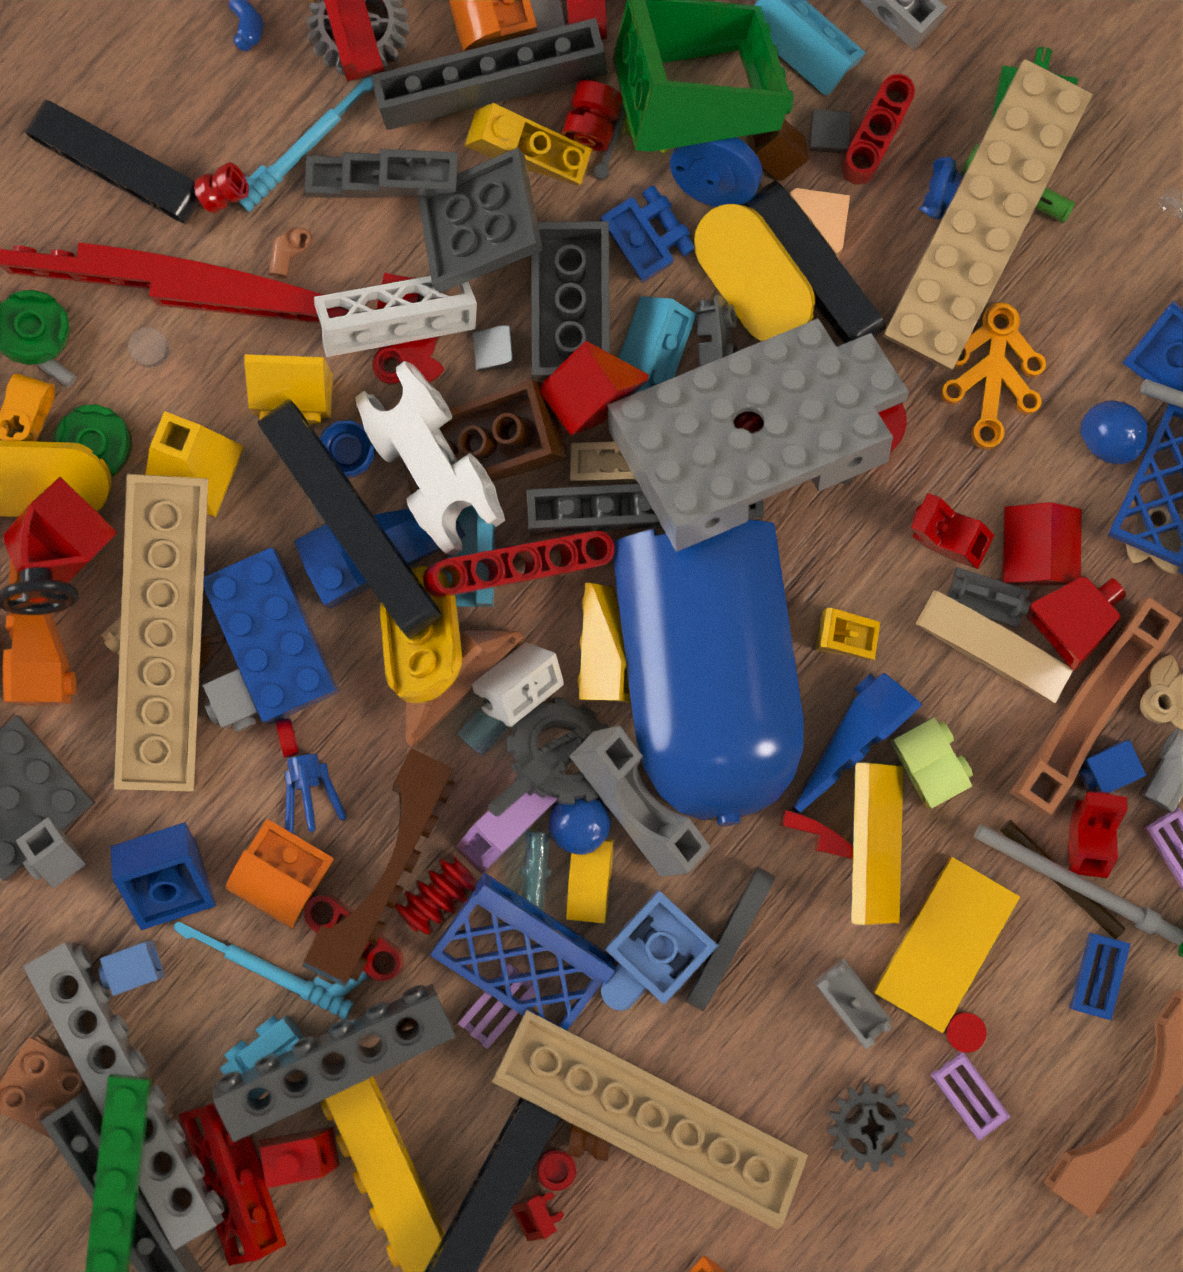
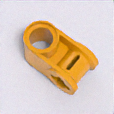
M18 373L12 375L7 385L5 400L0 411V438L2 441H39L44 422L54 402V384ZM22 426L24 427L22 433L16 432L14 436L12 435L13 429L20 430Z

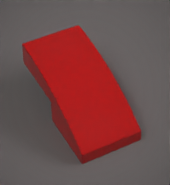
M783 810L779 826L816 834L814 850L853 859V846L838 833L811 818Z

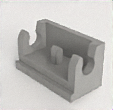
M844 958L813 981V984L866 1050L875 1043V1038L884 1031L888 1032L893 1027L891 1025L893 1021Z

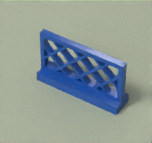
M1169 404L1107 536L1180 567L1178 572L1183 574V519H1180L1173 503L1183 499V491L1170 495L1163 481V477L1179 472L1183 476V457L1178 448V445L1183 444V436L1174 439L1168 425L1172 415L1183 420V408ZM1164 434L1167 441L1160 443L1162 436ZM1170 448L1177 466L1159 471L1153 456L1156 452ZM1149 467L1152 474L1144 476ZM1155 480L1162 498L1144 504L1138 488L1142 484ZM1134 499L1137 507L1129 509ZM1166 505L1173 523L1154 528L1147 510ZM1140 513L1147 531L1134 535L1120 529L1124 518ZM1176 529L1182 541L1179 552L1175 553L1164 548L1158 535Z
M485 872L476 883L474 892L430 951L431 957L523 1016L526 1010L557 1025L544 1016L542 1005L565 1001L567 1013L557 1025L565 1030L569 1029L603 982L607 983L615 972L613 956ZM479 904L491 912L493 925L471 929L469 914ZM497 917L502 919L506 923L498 924ZM465 923L466 930L458 931L461 925ZM517 929L524 934L526 946L503 950L501 931ZM495 933L498 951L476 955L472 936ZM467 938L471 956L454 958L443 950L450 940ZM530 938L538 944L531 945ZM549 950L557 956L559 967L536 971L533 953ZM528 954L531 972L508 976L505 958ZM500 959L503 977L486 979L480 975L479 962ZM562 959L570 965L563 966ZM467 964H472V965H473V970H472L471 968H469L468 966H466V965H467ZM582 972L592 978L585 989L568 992L565 974ZM560 975L563 993L541 997L537 979ZM533 980L536 998L519 1001V999L512 996L510 984ZM505 985L506 991L499 986ZM577 999L571 1007L570 1000ZM538 1006V1012L531 1007Z

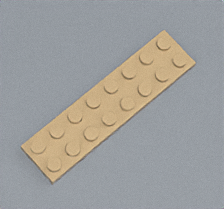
M1026 59L1021 62L882 337L948 371L953 370L1093 95L1092 93Z
M127 474L114 789L194 792L208 478Z
M526 1010L492 1080L493 1083L777 1230L784 1224L808 1157L807 1154Z

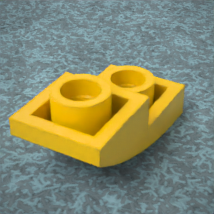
M606 838L594 852L587 855L571 854L567 920L605 924L608 918L609 881L612 876L613 839Z

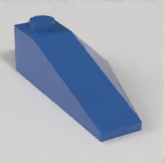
M409 508L374 514L409 566L441 550L431 536L419 526ZM456 520V530L461 539L466 535L460 523ZM327 523L294 541L311 582L323 604L328 608L332 609L371 588Z
M885 672L876 678L870 673L853 688L858 694L850 701L795 799L792 808L796 813H801L841 777L840 774L845 769L849 770L863 759L870 751L869 747L872 744H877L881 740L886 739L922 706L913 695Z

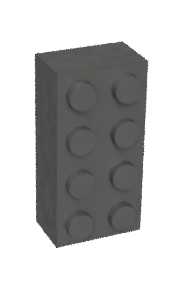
M609 221L537 222L543 250L531 255L532 379L543 383L585 340L610 353Z

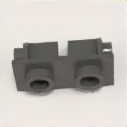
M714 295V300L699 301V308L696 309L698 337H712V342L698 344L701 367L735 353L739 349L733 337V328L737 325V315L734 306L729 305L727 300L719 295Z
M959 567L955 569L947 594L948 597L989 619L1017 628L1020 626L1022 616L1027 614L1031 603L1028 600L1029 590Z

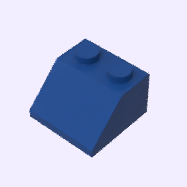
M186 822L110 846L112 879L140 930L216 906L199 847Z

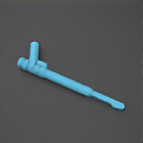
M367 76L334 109L330 108L273 165L267 168L261 165L250 177L245 176L249 186V194L246 198L238 201V204L245 211L251 212L254 209L253 206H257L262 201L261 198L264 199L269 194L268 191H272L276 187V183L279 184L284 179L283 177L341 120L340 117L365 92L370 93L373 90L372 77Z
M181 922L174 924V930L186 939L193 937L225 953L224 958L300 995V998L306 1001L310 1000V1003L316 1006L320 1005V1008L326 1011L329 1010L334 1015L338 1014L344 1020L348 1018L354 1006V1002L349 999L345 1000L344 996L369 978L368 974L362 971L358 981L350 978L346 987L337 983L332 985L318 977L314 981H306L234 944L227 946Z

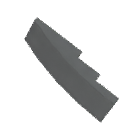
M380 149V154L343 152V157L306 155L305 195L306 197L374 198L456 192L458 152Z

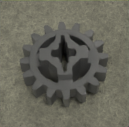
M863 1082L862 1092L857 1093L850 1086L847 1088L849 1098L846 1101L838 1096L835 1098L840 1109L839 1111H828V1116L836 1121V1123L826 1127L828 1134L837 1135L838 1137L831 1143L834 1150L845 1149L841 1155V1159L845 1163L854 1157L855 1167L858 1170H862L865 1163L869 1162L871 1169L874 1172H878L880 1161L884 1160L891 1168L894 1166L891 1157L893 1154L896 1153L901 1157H905L906 1153L900 1146L902 1142H913V1138L905 1133V1129L913 1127L914 1121L903 1117L910 1110L906 1103L896 1105L900 1097L898 1093L893 1091L888 1096H885L886 1087L880 1083L876 1087L875 1092H872L869 1084ZM876 1101L887 1105L894 1116L881 1115L878 1112ZM859 1104V1110L852 1118L846 1119L850 1110ZM869 1113L872 1119L879 1124V1127L873 1128L871 1140L864 1129H861V1127L868 1124ZM889 1135H894L891 1142L882 1149V1143ZM847 1138L860 1139L863 1142L865 1152L852 1147Z

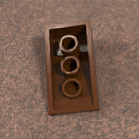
M530 379L449 408L452 419L439 429L457 460L459 461L467 454H472L484 467L491 481H496L568 459L557 416L540 393V385L542 383ZM403 461L412 495L420 488Z

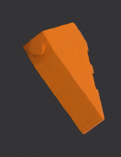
M11 559L8 585L20 582L19 572L14 567ZM22 594L13 596L10 600L21 598ZM10 613L6 615L5 628L9 631L12 649H4L3 652L4 702L22 706L71 704V695H75L77 690L76 674L74 671L71 672L70 663L52 614L20 615Z

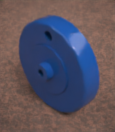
M737 137L676 147L670 157V171L680 188L695 200L713 207L725 204H739L741 206L746 204L755 196L762 179V166L759 158L745 142Z

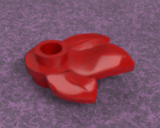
M437 337L379 347L372 360V369L375 376L386 384L400 383L401 381L396 373L397 370L389 372L385 369L388 361L395 360L399 364L403 361L413 364L429 383L434 381L444 371V367L438 361L431 358L437 344Z

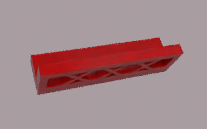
M324 0L347 82L384 72L365 1Z
M214 1102L178 1114L191 1155H195L199 1159L205 1171V1176L202 1177L209 1192L214 1190L217 1193L221 1202L222 1196L227 1199L230 1212L224 1208V1212L221 1213L224 1221L215 1226L228 1266L257 1261L286 1246L287 1244L269 1190L266 1188L265 1179L250 1135L233 1142ZM196 1117L200 1118L204 1136L199 1133L195 1121ZM210 1158L215 1163L217 1174L214 1173L211 1169L209 1163ZM235 1234L240 1238L244 1250L242 1253L239 1252L234 1238Z

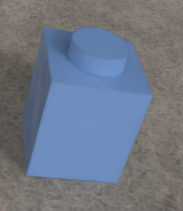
M153 940L100 958L102 966L99 967V976L104 988L111 990L112 996L166 977Z

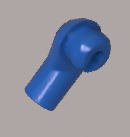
M230 0L228 7L240 20L237 29L238 33L235 34L233 39L234 44L242 51H250L253 45H258L261 40L264 25L263 19L248 0Z

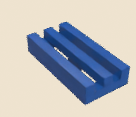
M1093 933L1088 934L1070 1009L1112 1020L1130 943ZM1100 943L1102 947L1087 1005H1084L1083 1002L1097 946ZM1111 947L1117 948L1103 1007L1099 1009L1096 1007Z

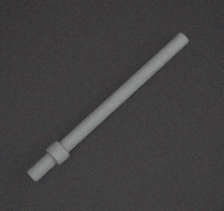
M980 824L974 834L975 839L1135 922V927L1147 934L1156 933L1177 945L1182 944L1183 930L1161 919L1160 913L1147 906L1140 908L985 825Z

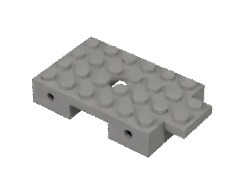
M815 319L608 404V426L610 434L675 551L678 552L748 522L749 505L810 479L817 490L821 491L889 462L893 436L878 412L907 401L909 391L872 333L836 347L820 320ZM755 412L763 418L764 426L757 433L750 434L745 429H736L733 421L740 413Z

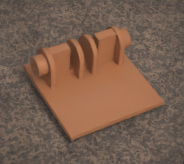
M38 1035L34 1039L29 1036L0 1079V1113L51 1138L41 1120L84 1092L87 1086L72 1058L49 1047L51 1042L46 1038Z

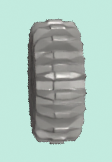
M319 0L321 3H310L309 8L313 16L306 19L308 28L312 29L307 34L309 42L315 44L313 50L317 57L324 56V65L330 68L336 64L337 73L342 76L344 70L336 43L328 36V33H333L324 0ZM364 0L365 4L367 2L379 7L388 17V19L379 18V14L368 12L375 40L380 39L377 42V47L384 71H386L388 66L385 59L389 58L393 61H398L399 54L395 48L405 49L407 45L406 39L403 36L410 32L409 24L404 22L408 19V12L406 8L401 7L403 4L402 0Z

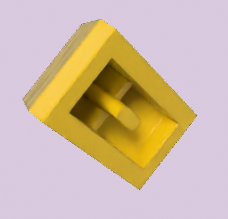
M826 608L820 614L815 651L875 660L880 622L838 609Z

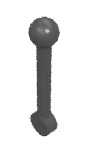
M624 104L621 106L618 119L614 125L608 150L605 151L601 164H598L594 169V175L598 180H605L609 176L608 164L624 120L627 119Z

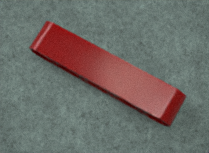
M591 531L448 558L430 565L425 570L423 585L430 595L436 598H445L589 570L604 565L612 559L614 543L608 534L602 531ZM588 541L592 542L597 549L595 560L591 559L586 552ZM552 548L557 549L561 555L559 567L555 566L550 560ZM515 555H519L524 559L525 571L523 574L517 572L513 566ZM479 561L488 567L489 577L486 581L481 580L477 576L476 565ZM441 568L451 574L452 584L449 589L443 587L438 580V573Z

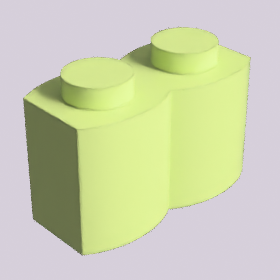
M934 717L928 718L889 740L927 809H932L972 787L969 777L973 776V772L962 755L956 757L950 745L954 738L944 721L938 723Z

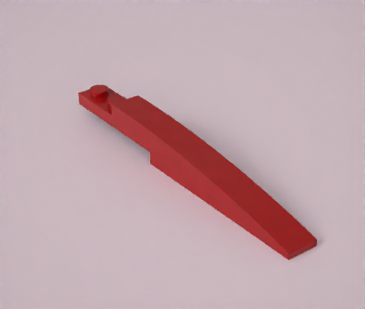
M78 242L76 257L74 253L65 250H51V254L37 253L36 249L22 245L13 246V250L0 249V266L8 274L150 289L149 297L158 306L321 324L314 305V297L322 296L323 294L230 268L157 253ZM341 306L326 309L329 318L345 316L350 311Z

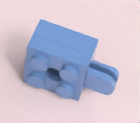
M658 889L605 946V950L619 964L615 967V972L608 982L602 983V998L607 1006L614 1010L623 1011L632 1007L648 989L658 1000L665 1004L718 945Z

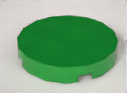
M25 290L9 295V299H6L2 304L0 302V352L13 362L25 365L43 364L57 357L66 347L70 335L67 312L48 293Z
M97 404L81 405L73 409V412L69 413L66 417L64 416L58 423L53 436V442L78 443L93 450V454L99 459L102 458L108 465L111 477L118 474L127 464L132 450L131 433L125 421L111 409Z

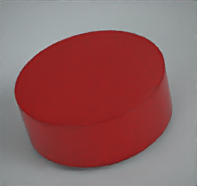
M288 717L275 720L283 757L296 756L299 751L291 719Z
M970 1012L954 1014L945 1029V1036L949 1044L956 1050L964 1053L978 1050L986 1040L987 1031L984 1022Z
M551 1149L545 1152L537 1164V1176L540 1183L552 1191H561L568 1188L576 1176L574 1158L568 1156V1152L563 1149Z

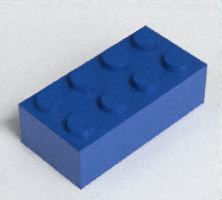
M271 547L204 577L203 587L263 723L272 724L275 720L283 719L340 693L279 552Z

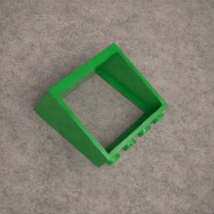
M705 0L626 1L613 54V62L636 151L652 152L781 130L785 115L790 114L793 107V92L788 89L785 80V68L780 65L778 47L773 44L770 35V24L766 22L761 6ZM739 51L750 88L667 81L663 63Z

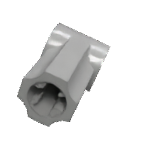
M1179 728L1175 729L1166 740L1160 752L1162 760L1142 793V796L1148 801L1169 812L1175 811L1183 797V731Z

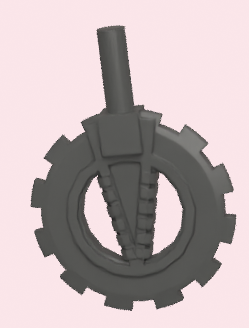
M553 698L552 703H540L511 727L515 731L513 736L507 737L506 746L507 753H513L515 762L511 766L517 776L512 785L488 804L489 811L494 816L499 817L526 793L529 796L535 793L543 798L547 794L558 798L557 803L574 805L575 799L584 798L587 803L599 798L600 796L582 772L569 775L562 773L572 761L569 756L593 731L609 728L608 725H601L593 717L596 713L584 705L580 708L569 705V700ZM562 727L572 731L539 749L537 748L539 735L549 728Z

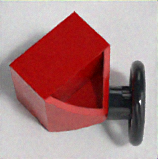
M61 477L55 480L30 503L3 534L9 557L20 575V582L10 584L0 590V608L7 612L20 615H45L60 612L73 606L77 602L79 594L78 590L68 582L118 533ZM22 594L21 598L10 600L11 597Z

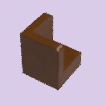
M785 119L781 130L747 135L748 146L759 158L762 168L778 181L786 179L809 160L804 135Z

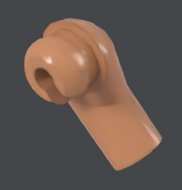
M302 227L291 228L273 241L268 275L276 278H287L290 259L304 251L311 243V234L307 229Z

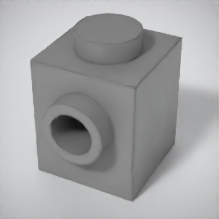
M240 669L203 684L209 702L205 703V708L214 725L219 723L221 728H233L234 732L237 733L256 724L254 718L260 715Z
M49 817L16 840L27 858L23 861L27 871L36 881L43 877L53 889L86 865L71 840Z

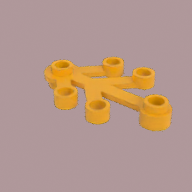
M1003 302L994 303L985 310L981 318L982 327L970 335L962 351L964 359L957 361L954 367L963 366L968 361L972 351L990 340L988 356L958 379L947 381L940 391L942 400L947 404L954 405L962 400L967 390L986 377L981 419L971 430L973 443L984 450L996 447L1004 438V426L997 419L1002 381L1016 397V407L1020 413L1031 415L1040 408L1042 403L1039 393L1027 386L1005 358L1006 342L1022 360L1021 371L1027 377L1034 378L1039 376L1046 368V360L1043 355L1036 353L1018 331L1020 326L1018 311L1012 305ZM1002 317L1006 321V327L1003 329L997 328L994 325V318ZM1029 359H1035L1039 363L1038 371H1032L1028 368L1027 361ZM955 386L959 390V397H949L946 392L947 387ZM1023 397H1032L1035 401L1034 408H1026L1023 405ZM983 428L989 429L992 432V440H983L980 437V430Z

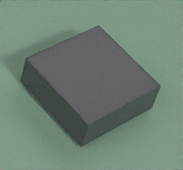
M813 109L809 151L847 153L849 148L851 112Z

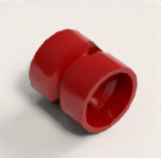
M581 80L577 82L571 100V106L574 110L567 113L561 135L591 148L592 151L608 150L614 131V126L610 122L618 119L623 103L622 94L616 89L596 81Z

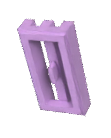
M1176 807L1174 812L1162 815L1156 821L1149 823L1143 828L1183 890V869L1158 831L1160 828L1163 829L1183 861V843L1170 824L1171 821L1175 820L1183 832V812L1180 807Z
M511 963L507 965L508 976L510 974H522ZM501 972L497 978L503 977V972ZM532 981L511 984L512 996L521 985L528 989L519 1001L529 1000L535 994ZM484 992L458 1024L463 1029L465 1028L473 1038L480 1041L488 1050L516 1017L518 1012L511 1008L487 1037L482 1031L505 1004L498 1000L475 1027L470 1021L492 996Z
M960 1051L955 1055V1058L945 1062L943 1067L933 1071L930 1075L974 1136L980 1141L1008 1120L1010 1115L964 1052ZM962 1065L998 1114L995 1118L992 1119L956 1070L957 1067ZM949 1074L984 1121L985 1125L980 1128L945 1081V1076Z

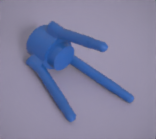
M307 754L287 759L289 770L284 772L286 780L285 829L294 834L296 785V790L302 791L308 831H315L310 788L320 786L318 779H321L339 819L344 821L346 814L329 777L327 763L319 764L318 754Z

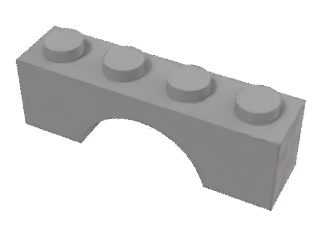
M621 726L593 731L569 756L661 877L688 874L711 848L689 817L669 810L647 790L641 780L638 769L639 761L643 756Z

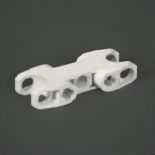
M403 361L396 367L397 376L403 387V396L395 408L386 411L373 394H367L365 391L355 397L356 405L362 418L364 431L379 455L388 463H392L401 456L420 488L406 499L408 507L417 523L431 536L445 554L456 556L463 551V544L456 530V520L464 508L473 506L487 524H493L495 527L505 521L504 514L497 498L495 486L481 463L472 454H467L458 461L439 428L452 419V414L440 392L425 379L413 364Z

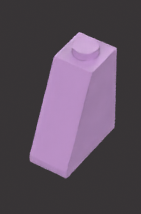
M526 793L499 817L494 816L488 810L455 847L483 874L558 798L547 794L543 798L535 793L529 796Z

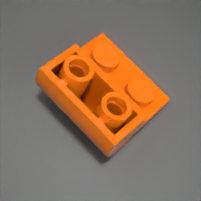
M448 0L462 52L537 33V24L530 0Z
M266 819L249 848L244 850L227 881L226 890L294 930L304 913L307 902L314 897V893L332 866L334 858L271 820Z

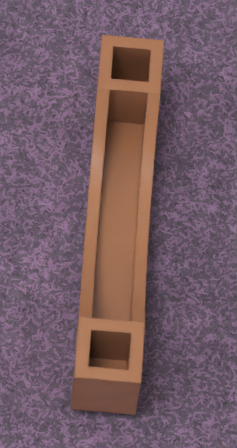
M1150 597L1135 603L1010 791L1011 795L1041 815H1052L1074 783L1080 767L1103 727L1136 680L1160 653L1182 620L1180 617Z
M1176 990L1155 1021L1156 1046L1154 1064L1147 1086L1135 1107L1120 1124L1106 1135L1084 1146L1065 1151L1043 1183L1090 1219L1095 1212L1099 1214L1107 1207L1111 1200L1109 1192L1118 1180H1124L1129 1175L1134 1166L1132 1159L1140 1147L1145 1148L1151 1143L1157 1132L1155 1125L1163 1114L1166 1116L1171 1113L1179 1101L1177 1094L1183 1086V992Z

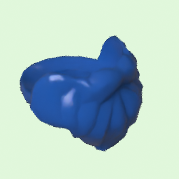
M941 157L934 161V172L929 183V192L925 196L923 204L919 207L920 211L933 219H942L962 180V175L956 170V162L951 157Z

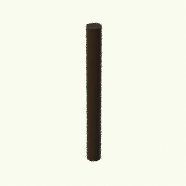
M1011 819L1000 829L1007 838L1055 862ZM1051 879L1114 939H1117L1125 931L1126 928L1101 904Z

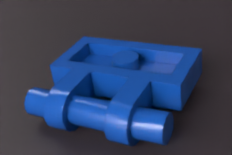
M655 185L650 186L642 193L648 202V205L642 209L635 199L631 197L600 217V221H609V235L641 284L674 264V259L668 251L669 248L677 246L683 257L695 251L694 244L689 238L691 233L685 224L680 225L670 210L672 204L666 195L661 196ZM658 218L667 233L659 237L650 224V220Z

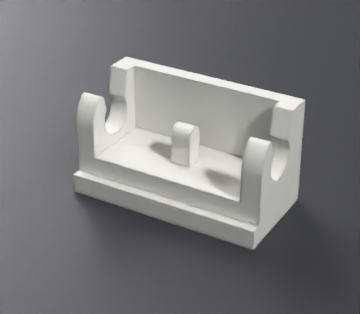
M525 642L472 683L474 693L490 701V703H486L481 707L487 715L503 721L508 727H512L564 685L556 653Z

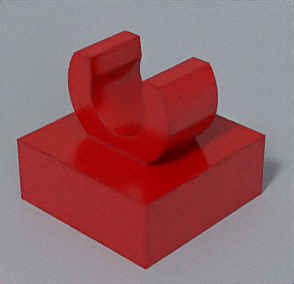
M553 1192L524 1197L513 1204L511 1209L527 1241L546 1239L557 1231L554 1223L561 1221L564 1214L562 1211L549 1215L545 1207L546 1203L555 1197Z

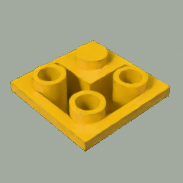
M164 411L149 448L145 475L208 478L207 515L216 518L245 447L202 425Z

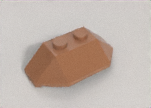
M462 631L460 633L462 665L453 684L443 694L433 700L423 703H410L406 701V742L411 747L415 748L474 691L472 687L473 682L510 655L525 641L524 636L519 631Z

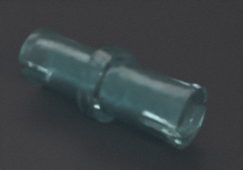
M526 831L524 866H520V875H523L522 897L545 912L546 877H550L551 868L547 867L549 838L551 835L548 832Z

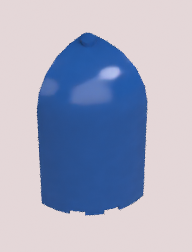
M748 520L746 523L678 552L675 551L667 534H656L654 529L613 541V562L635 736L639 752L643 756L641 758L643 767L659 795L679 813L700 820L717 821V825L720 827L740 824V817L757 813L780 798L794 779L803 752L804 718L775 523Z

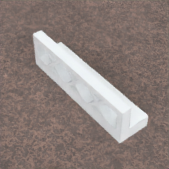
M431 276L314 297V305L322 326V344L326 357L474 330L476 328L477 302L469 281L459 285L462 294L454 296L439 293L432 286ZM410 293L424 296L421 302L410 303L402 298L405 294ZM377 299L387 303L383 309L378 310L365 306L368 301ZM341 306L350 310L345 316L329 318L326 309Z

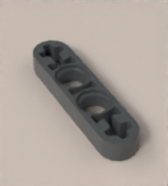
M760 867L756 868L716 941L717 948L708 956L685 1001L686 1003L702 1012L705 1010L775 880L773 874Z

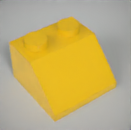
M245 354L244 364L248 407L254 416H259V420L287 399H291L309 424H320L321 419H331L333 372L324 357Z

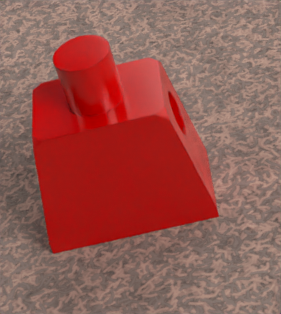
M1083 576L1033 602L1029 607L1026 617L1071 669L1076 671L1118 624L1121 616L1113 606L1126 597V592L1121 584L1113 578L1097 589L1087 577Z
M333 1126L259 1140L266 1188L319 1179L340 1166ZM321 1148L323 1151V1161L321 1159Z

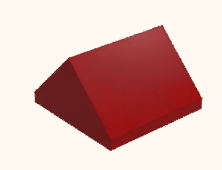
M585 340L540 385V393L567 432L572 436L602 424L608 418L607 405L633 395L649 380V374Z
M1054 502L1005 506L1003 510L1002 582L1007 584L1065 586L1080 578L1082 509Z

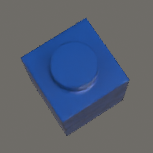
M1130 740L1119 741L1086 756L1081 766L1082 769L1078 772L1085 789L1088 792L1092 790L1095 793H1110L1147 776Z

